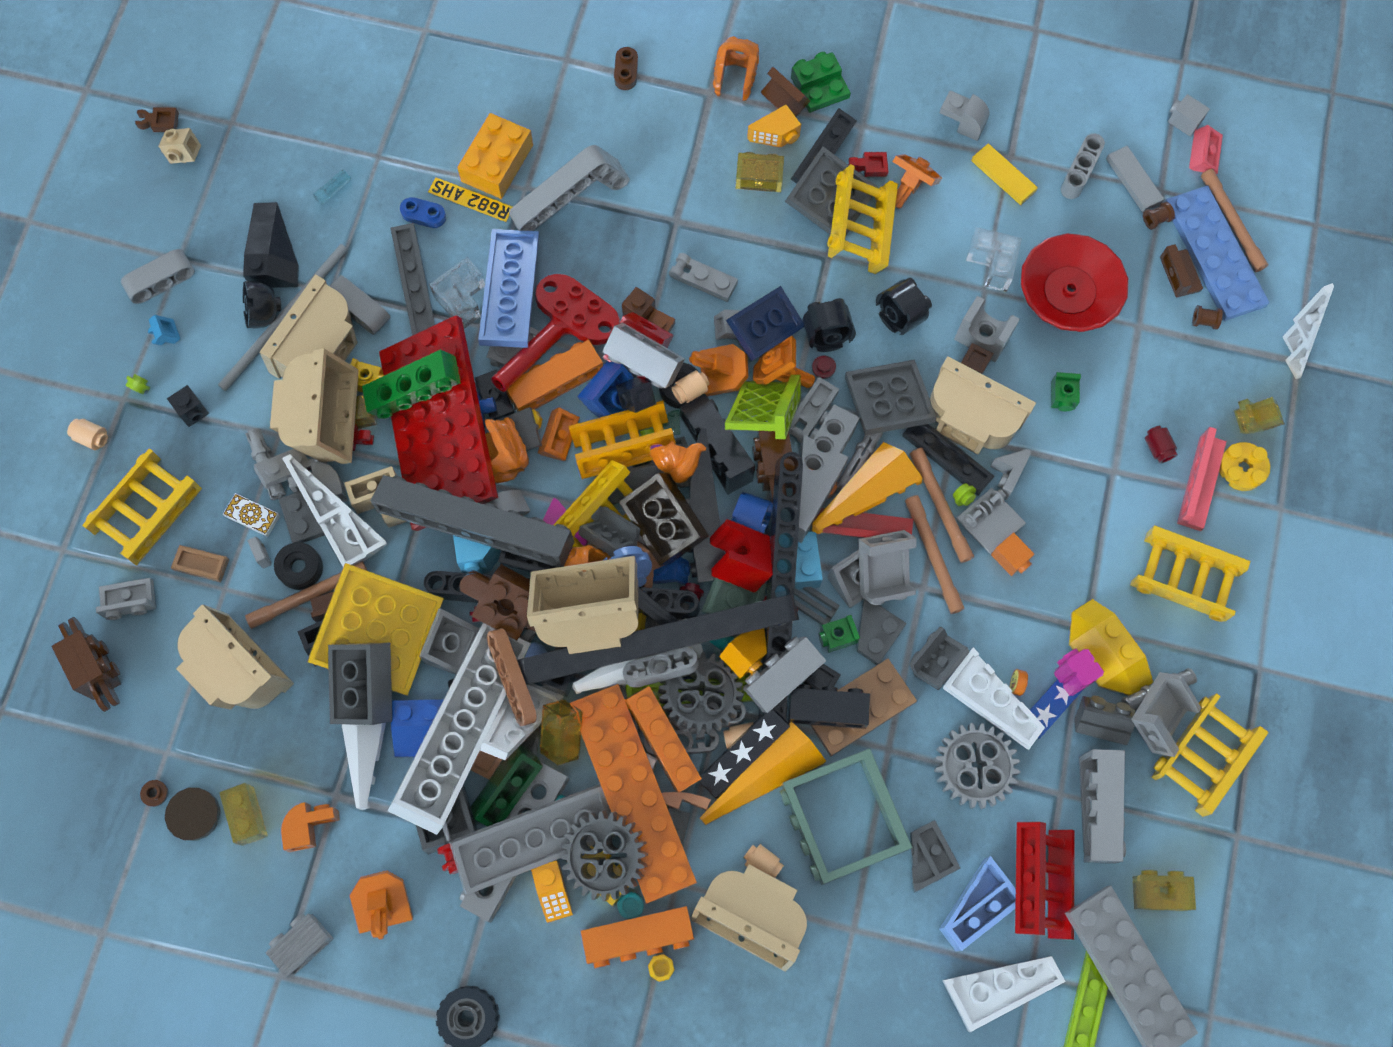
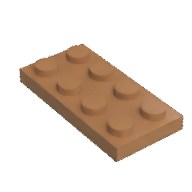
M886 659L837 690L848 692L850 688L862 689L863 693L870 694L869 725L866 729L810 725L830 757L917 702L889 659Z

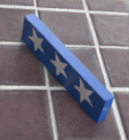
M1058 679L1049 687L1030 709L1045 727L1038 739L1045 734L1083 690L1073 696H1069L1063 688L1064 683H1060Z

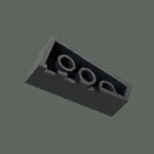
M703 394L693 401L680 406L679 416L696 443L699 430L706 428L712 470L727 495L753 482L755 464L732 431L725 430L726 420L718 413L717 405L713 399L709 400L706 394Z

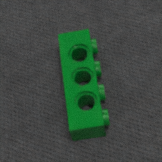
M440 349L363 385L362 389L367 413L380 419H386L395 412L411 408L417 402L431 399L433 395L439 392L451 390L453 386L461 383L456 357Z

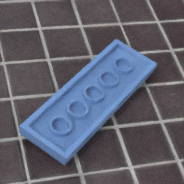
M1209 186L1166 199L1165 202H1169L1175 212L1173 223L1216 307L1223 310V320L1227 321L1267 307L1269 301Z
M492 229L478 338L479 346L528 348L539 231Z

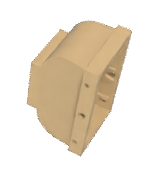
M315 274L259 352L268 372L278 379L280 377L283 378L286 367L294 358L311 354L314 349L325 348L345 361L357 344L345 298L338 291L328 286L326 280ZM291 316H297L295 319H291Z
M325 348L314 349L311 354L294 358L286 367L283 380L274 381L270 429L279 433V437L285 445L318 461H336L340 464L352 463L358 369Z
M948 356L940 369L930 396L932 407L937 416L936 422L939 423L936 430L947 439L977 455L982 447L1000 449L1008 445L1018 429H1021L1036 402ZM988 383L991 385V387L987 388L985 384Z
M635 556L531 572L527 618L530 627L534 626L539 639L550 646L567 647L569 654L621 647V638L631 635L638 627V579Z
M202 604L193 613L195 617L184 627L179 635L178 652L183 662L176 669L211 706L230 710L235 705L250 709L261 708L269 704L281 692L286 693L294 684L227 613ZM256 650L257 655L253 656V652Z
M748 864L744 874L738 871H726L716 876L704 898L701 896L690 919L785 972L795 963L800 952L798 947L807 928V919L803 909L798 903L793 901L797 890ZM739 936H743V937H744V941H743V942H740V941L738 940V937H739Z

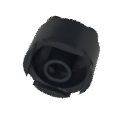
M912 278L900 280L876 297V306L880 304L881 312L878 314L882 322L891 332H901L900 335L906 334L926 321L929 317V309L932 307L929 297L923 295Z
M837 298L833 301L813 302L808 305V311L804 314L802 321L809 346L812 349L816 347L819 352H830L842 348V343L849 340V343L853 341L856 331L849 308L845 304L844 299Z

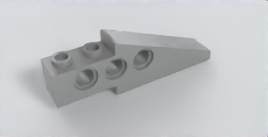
M833 405L829 413L824 412L819 422L822 425L819 430L815 428L810 437L804 435L799 448V455L803 460L798 542L800 543L803 542L812 523L815 521L845 468L849 457L842 454L852 437L860 417L836 405Z

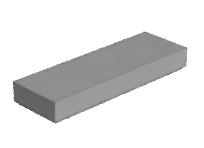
M1128 146L1108 154L1106 160L1142 212L1160 205L1164 201V198Z

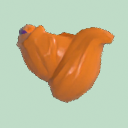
M671 441L666 446L657 443L653 444L650 447L649 454L659 470L670 474L676 483H682L694 474L699 464L700 454L702 451H706V447L701 443H695L685 448L675 445Z

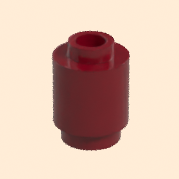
M1159 425L1147 431L1148 435L1144 439L1154 459H1157L1160 464L1178 456L1176 452L1177 446L1167 427L1161 428Z

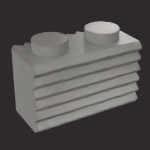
M313 914L299 915L291 922V930L285 935L280 933L269 943L271 948L265 953L285 977L295 976L300 969L334 939Z

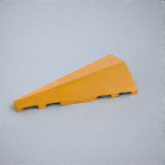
M883 442L812 523V531L821 534L823 528L832 524L839 525L843 522L844 518L852 514L857 516L885 502L888 496L896 492L902 494L908 486L913 484L920 485L923 477L903 450Z
M791 721L789 723L790 727L727 788L699 819L707 825L723 815L779 788L783 782L801 776L823 765L826 762L825 758L811 739Z

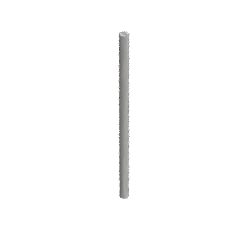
M340 244L315 274L324 278L348 249ZM314 275L218 384L220 388L226 391L257 356Z

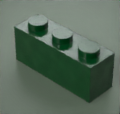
M520 745L506 760H503L470 807L474 819L487 827L504 821L542 769L543 765L538 756Z

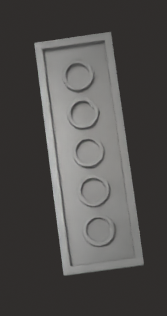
M595 785L449 841L464 893L469 895L557 860L561 855L567 854L568 850L561 847V845L570 842L565 836L566 833H575L571 827L572 824L577 823L581 825L579 818L585 816L589 820V813L595 812L599 817L600 811L606 810L607 816L609 817L610 815L608 803L601 785ZM588 835L586 839L588 847L595 844V839L591 835Z
M1112 886L1104 887L1065 913L1142 1047H1179L1198 1034Z

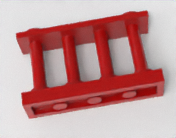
M1017 822L1015 934L1045 935V928H1047L1049 939L1074 940V928L1065 913L1074 907L1075 830H1049V835H1047L1046 823ZM1046 845L1048 846V862H1046ZM1046 873H1048V889H1045ZM1045 900L1048 901V917H1045Z

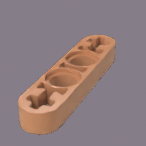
M502 628L489 631L487 634L488 646L515 719L520 726L535 723L537 717L536 710L508 635Z

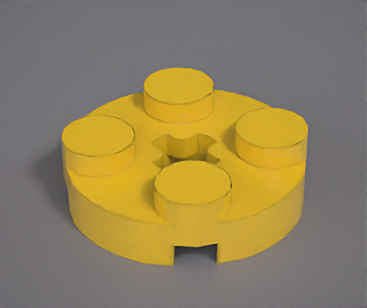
M1247 442L1230 445L1222 456L1219 469L1221 477H1225L1229 482L1228 485L1239 491H1251L1267 480L1270 474V462L1267 457V451L1263 447H1257ZM1246 462L1249 465L1247 472L1243 471V467H1240L1239 464Z

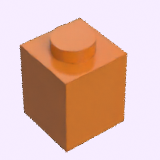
M1013 532L995 548L991 556L1013 576L1017 571L1022 574L1032 565L1029 560L1034 556V553Z

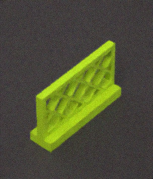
M790 375L788 382H770L767 385L757 384L755 381H745L725 421V430L775 431V439H786L801 399V376Z

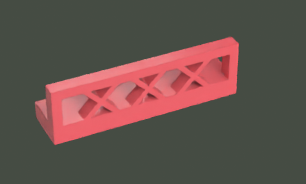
M1209 427L1199 438L1177 524L1198 531H1202L1205 527L1227 442L1215 438L1217 429Z

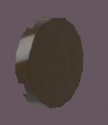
M186 788L179 791L170 799L165 810L167 829L175 837L185 841H198L207 837L215 830L218 824V816H220V807L217 799L212 793L201 788Z

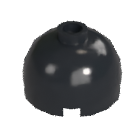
M243 282L242 298L245 304V311L243 313L246 328L258 329L270 325L276 318V312L281 311L280 297H276L274 290L264 282Z

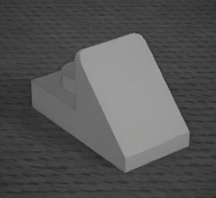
M1026 449L995 458L991 464L993 469L1004 473L998 487L1006 494L1005 500L1011 495L1032 451Z

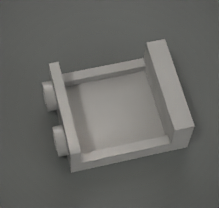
M902 530L859 539L860 596L873 605H881L885 601L893 599L904 600L907 596L916 595V589L910 585L909 549L916 548V538Z
M1159 672L1131 720L1152 753L1175 757L1179 748L1172 738L1174 731L1187 711L1199 713L1201 706L1183 676L1176 673Z

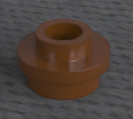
M159 780L148 781L143 785L140 792L142 802L151 807L161 805L168 796L167 786ZM156 788L157 794L151 798L150 791Z

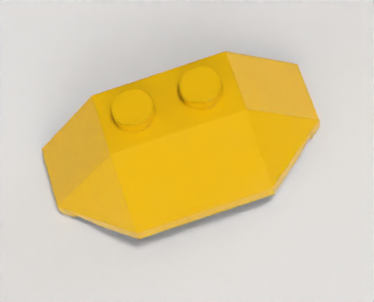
M1094 599L1071 613L1069 646L1072 650L1077 648L1079 652L1083 649H1089L1095 658L1094 662H1098L1104 671L1103 676L1095 681L1099 687L1130 696L1140 691L1141 687L1149 686L1153 683L1146 655L1115 613Z

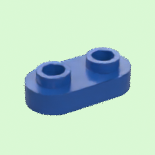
M414 197L406 198L400 204L401 215L408 222L430 228H439L446 221L444 208L440 204ZM431 212H437L435 215H430Z

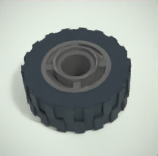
M464 986L448 993L446 998L439 1004L440 1008L436 1012V1026H438L439 1036H442L447 1045L449 1044L452 1047H480L493 1037V1033L498 1028L497 1023L500 1015H498V1004L496 1005L494 997L490 996L487 993L488 991L477 986ZM465 1010L471 1011L474 1015V1022L471 1026L465 1025L462 1021V1014Z

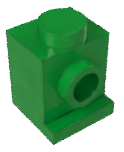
M1056 372L1051 381V408H1058V410L1063 412L1076 409L1080 403L1081 374Z
M852 615L822 625L821 632L818 633L822 647H827L829 653L855 645L860 639ZM840 629L843 635L840 637L836 636L834 630Z

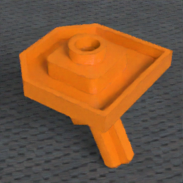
M906 154L895 156L892 162L906 170L901 179V185L897 189L895 207L902 208L911 193L914 194L923 181L930 186L940 183L942 177L929 167L930 162L921 157L916 159Z
M793 336L765 352L753 366V380L757 384L767 385L775 379L781 382H788L790 375H800L802 386L806 388L813 386L815 376L796 368V340Z
M734 344L700 350V352L693 351L691 357H689L690 363L701 367V372L706 375L709 381L708 391L704 393L707 397L738 391L749 377L748 356Z
M388 870L360 877L349 895L359 934L371 931L373 938L378 937L381 940L388 933V926L413 920L404 879Z

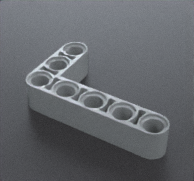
M591 145L513 206L509 211V215L519 231H533L596 180L612 190H619L625 187L630 179L618 159L599 146Z

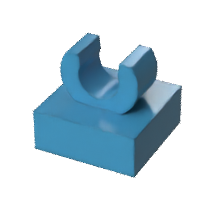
M154 315L149 319L151 327L148 329V333L153 334L155 337L151 341L152 344L163 345L165 342L175 344L180 340L174 319Z

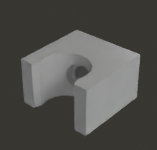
M977 296L964 316L954 340L967 347L974 343L994 353L991 360L996 362L1010 340L1020 319L1014 315H1011L1004 322L992 318L983 308L985 300ZM980 332L988 334L989 337L982 336Z

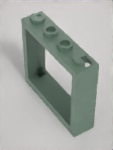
M870 748L783 782L781 785L782 790L779 792L784 806L789 805L793 815L789 816L793 829L795 831L799 830L803 839L799 841L801 849L805 856H810L813 864L809 866L811 874H813L815 881H820L821 885L912 848ZM860 762L895 846L828 873L794 788Z

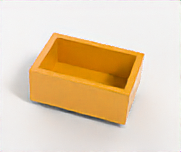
M489 113L457 167L461 182L502 199L533 147L531 130Z

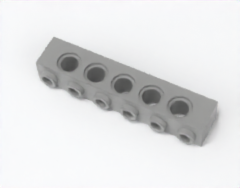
M542 763V769L506 819L517 816L524 810H532L555 801L557 796L564 791L569 781L568 776ZM539 786L545 787L547 791L545 797L540 800L534 799V789ZM517 876L494 884L493 892L489 896H482L480 890L466 895L463 890L460 896V900H462L460 907L491 923Z

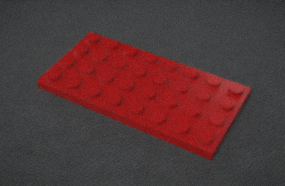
M455 315L379 351L383 375L398 370L440 349L456 357L461 383L453 386L449 391L439 392L433 395L431 399L417 402L411 408L400 410L391 416L402 478L409 483H422L430 489L436 491L440 489L446 490L453 496L460 498L466 496L477 503L485 504L497 499L498 494L461 317ZM410 522L412 530L419 531L426 528Z

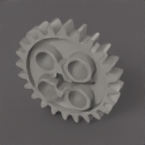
M970 723L968 731L961 725L958 727L959 735L952 730L949 733L952 740L944 737L942 742L946 747L939 746L937 748V751L942 756L934 758L935 762L941 764V766L934 769V772L942 773L937 782L946 783L942 791L951 790V800L957 796L960 797L959 805L961 806L966 801H969L970 809H973L977 802L980 808L984 809L986 808V801L993 807L996 805L995 797L1001 802L1004 801L1005 796L1003 792L1006 794L1013 792L1008 785H1016L1018 783L1012 776L1020 774L1018 769L1013 768L1014 765L1020 762L1018 759H1012V755L1017 750L1008 749L1012 741L1007 740L1003 742L1001 740L1003 732L997 736L994 735L993 726L988 731H985L983 723L979 725L977 730L974 724ZM972 743L976 744V756L974 753V749L972 747ZM984 745L991 747L993 750L992 758H988L983 754L982 747ZM957 748H963L967 751V760L958 758L956 754ZM976 761L977 764L982 765V768L978 770L976 767H972V763ZM988 771L996 774V784L988 782L986 778ZM961 774H967L971 777L972 784L970 787L964 786L961 783ZM978 777L982 785V789L978 788Z

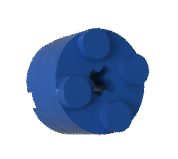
M742 492L733 511L731 521L764 534L772 517L773 503Z

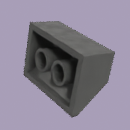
M390 643L328 645L330 724L375 725L392 722Z

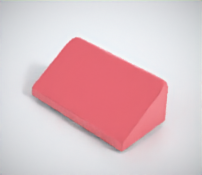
M1209 125L1201 127L1194 132L1189 165L1191 170L1204 173L1209 169H1214L1215 173L1218 174L1223 137L1221 133Z

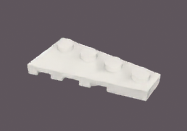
M974 647L943 687L948 693L1028 750L1045 728L1025 704L1013 695L1009 686L997 677L992 667L980 658L979 653Z
M533 683L526 685L537 717L535 723L520 726L517 723L506 696L482 743L480 751L506 760L562 703L564 696Z
M1052 956L942 980L968 1032H972L1065 982Z

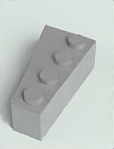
M1093 749L1079 757L1084 863L1116 864L1123 862V857L1126 855V844L1123 841L1125 826V750Z

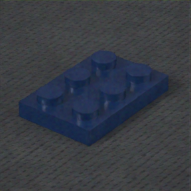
M781 286L726 320L751 361L804 328L802 319Z

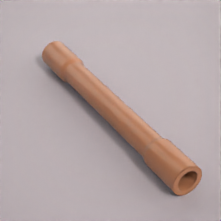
M1214 169L1205 171L1200 177L1204 184L1209 186L1221 211L1242 245L1254 271L1259 272L1268 266L1266 259L1255 245L1233 207Z
M923 448L913 450L909 455L916 469L923 477L925 486L951 538L952 546L960 563L973 559L974 555L966 538L962 535L932 472L931 464Z
M918 495L909 497L905 500L911 518L914 519L913 521L916 524L942 588L943 597L950 614L961 612L965 609L949 575L927 521L921 500Z
M363 561L353 565L368 571ZM341 572L276 603L264 606L245 615L248 625L253 629L288 610L310 601L312 598L334 590Z

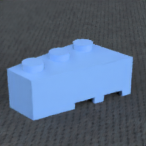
M991 856L984 858L939 928L956 952L964 950L1015 909L1016 888Z

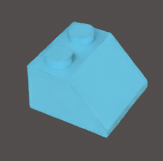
M453 535L457 564L462 573H468L471 570L478 571L481 574L489 573L499 560L500 549Z

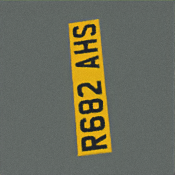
M435 177L428 191L431 194L504 222L507 221L509 211L512 208L510 205Z

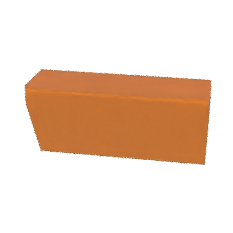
M560 407L552 410L538 454L566 461L572 442L569 426L578 424L580 417Z

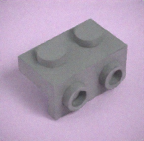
M151 578L99 587L100 606L96 607V613L106 620H117L126 614L144 615L147 613V610L156 609L154 582Z

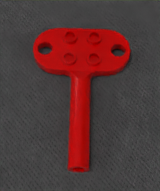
M563 274L548 275L537 285L535 300L538 308L551 321L528 342V348H522L492 376V383L500 391H507L565 334L574 335L583 342L589 339L592 345L606 344L614 326L619 324L620 319L617 311L574 278ZM551 286L554 287L556 291L547 292L544 290V288ZM602 326H607L611 329V331L604 333L601 332L599 328Z

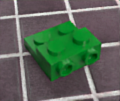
M820 52L814 59L807 62L805 59L798 60L792 67L791 79L795 87L810 100L806 105L809 113L850 98L851 92L841 75L842 68L833 52L828 54Z

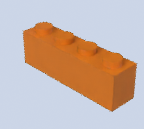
M589 339L585 342H578L570 350L555 354L548 362L531 367L527 373L523 374L506 391L507 396L517 412L529 407L535 410L592 379L602 368L603 362Z
M650 686L626 698L627 707L674 790L681 792L701 780L702 778Z
M687 906L581 930L587 964L593 963L594 968L610 965L609 959L620 957L621 962L637 959L636 953L643 951L647 952V956L663 953L662 947L673 945L674 950L690 946L689 941L694 940Z

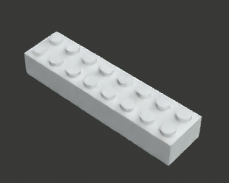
M485 623L480 627L388 809V812L436 835L444 826L506 696L487 642L488 632L496 629ZM508 636L516 659L524 658L531 643L521 638L516 641Z

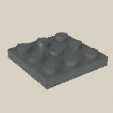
M822 147L785 202L831 235L837 190L836 177L840 171H843L849 165L825 147ZM854 169V179L878 188V186ZM853 188L851 189L850 199L867 205L872 198L871 195ZM849 209L848 220L856 222L861 213Z
M915 359L845 373V380L865 435L935 423L937 416Z

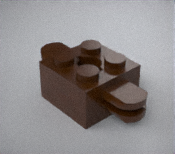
M758 431L757 437L753 438L754 446H752L754 461H757V484H762V491H769L772 503L776 461L784 454L792 452L789 431L786 439H775V431ZM787 458L784 460L785 469L788 471L794 470V462L791 459ZM783 484L782 492L785 496H787L786 489L792 488L789 484Z
M502 564L494 572L491 579L475 570L469 571L460 582V591L478 601L472 617L494 629H504L507 635L516 641L521 636L525 627L536 633L534 626L530 627L527 618L530 579Z
M75 617L68 619L69 625L65 622L58 625L64 639L51 647L72 689L92 700L95 699L99 708L106 712L110 710V704L112 706L120 704V700L114 690L115 687L121 685L118 678L120 671L116 664L110 662L107 657L109 649L102 640L98 641L92 634H86L81 623Z

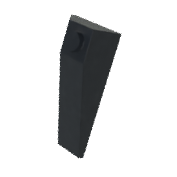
M254 203L244 252L243 277L246 281L264 282L271 288L298 287L299 265L278 203Z

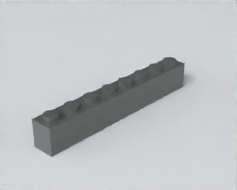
M383 475L370 500L378 513L556 567H564L574 544L571 530L564 525L556 524L554 526L547 524L540 518H527L514 510H509L508 512L500 510L490 503L483 505L466 496H462V498L453 496L446 490L440 489L436 491L422 483H409L399 476L389 477Z

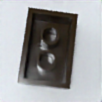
M657 473L619 501L631 522L640 528L639 534L660 566L670 565L709 537V534L668 473Z

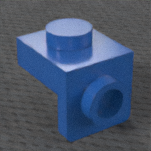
M680 557L670 565H664L653 570V584L677 582L685 585V583H688V576L690 575L689 561Z

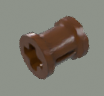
M1163 202L1160 204V207L1143 212V220L1151 230L1165 221L1171 222L1175 219L1174 209L1169 202Z
M1197 305L1193 313L1192 325L1195 327L1198 325L1211 326L1213 329L1218 330L1221 325L1223 310L1220 308L1216 310L1204 309L1202 306Z

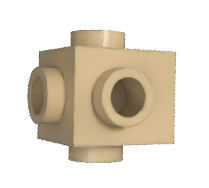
M190 128L166 130L158 147L169 163L173 164L194 162L201 144Z

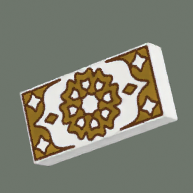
M236 493L223 513L226 518L266 537L270 535L280 518L277 512Z

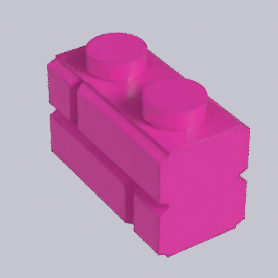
M1075 648L1057 661L1059 667L1055 669L1054 674L1060 683H1064L1063 688L1069 696L1077 694L1103 676L1104 671L1098 662H1094L1095 658L1089 649H1083L1079 652Z

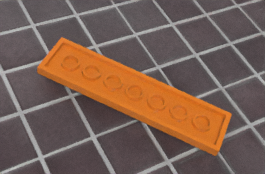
M619 684L571 702V709L611 812H617V820L621 816H627L626 825L635 822L636 824L632 831L634 833L642 831V834L637 839L639 842H647L646 845L641 847V851L648 853V856L641 858V861L646 863L647 867L639 869L644 877L637 879L646 904L696 884V879Z

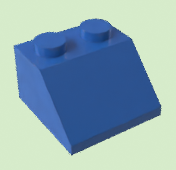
M607 361L577 397L598 418L626 411L621 407L616 385L631 380L634 377L623 364Z
M444 699L392 700L391 733L395 757H415Z

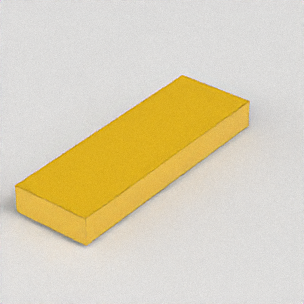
M989 143L972 157L971 161L1020 205L1037 191L1038 187Z

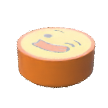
M1016 669L1012 674L1009 688L1014 695L1021 696L1024 694L1028 684V673Z

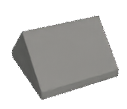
M859 550L833 566L827 577L850 608L864 599L860 596Z
M438 609L419 657L427 665L457 674L479 628L443 609Z

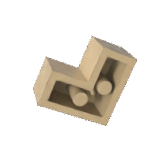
M392 466L344 483L351 505L357 514L374 509L370 500L383 475L389 477L397 476ZM381 514L388 528L407 522Z

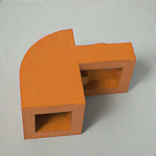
M306 802L294 806L286 814L282 822L283 850L295 852L316 847L314 826L339 821V811L334 807H330V804L315 806L314 811H312L311 805Z

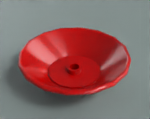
M1066 233L1047 238L1030 251L1022 265L1021 288L1027 304L1041 320L1061 330L1085 332L1104 327L1120 314L1128 299L1129 278L1121 259L1106 244L1090 236ZM1067 288L1073 289L1074 292L1068 291Z

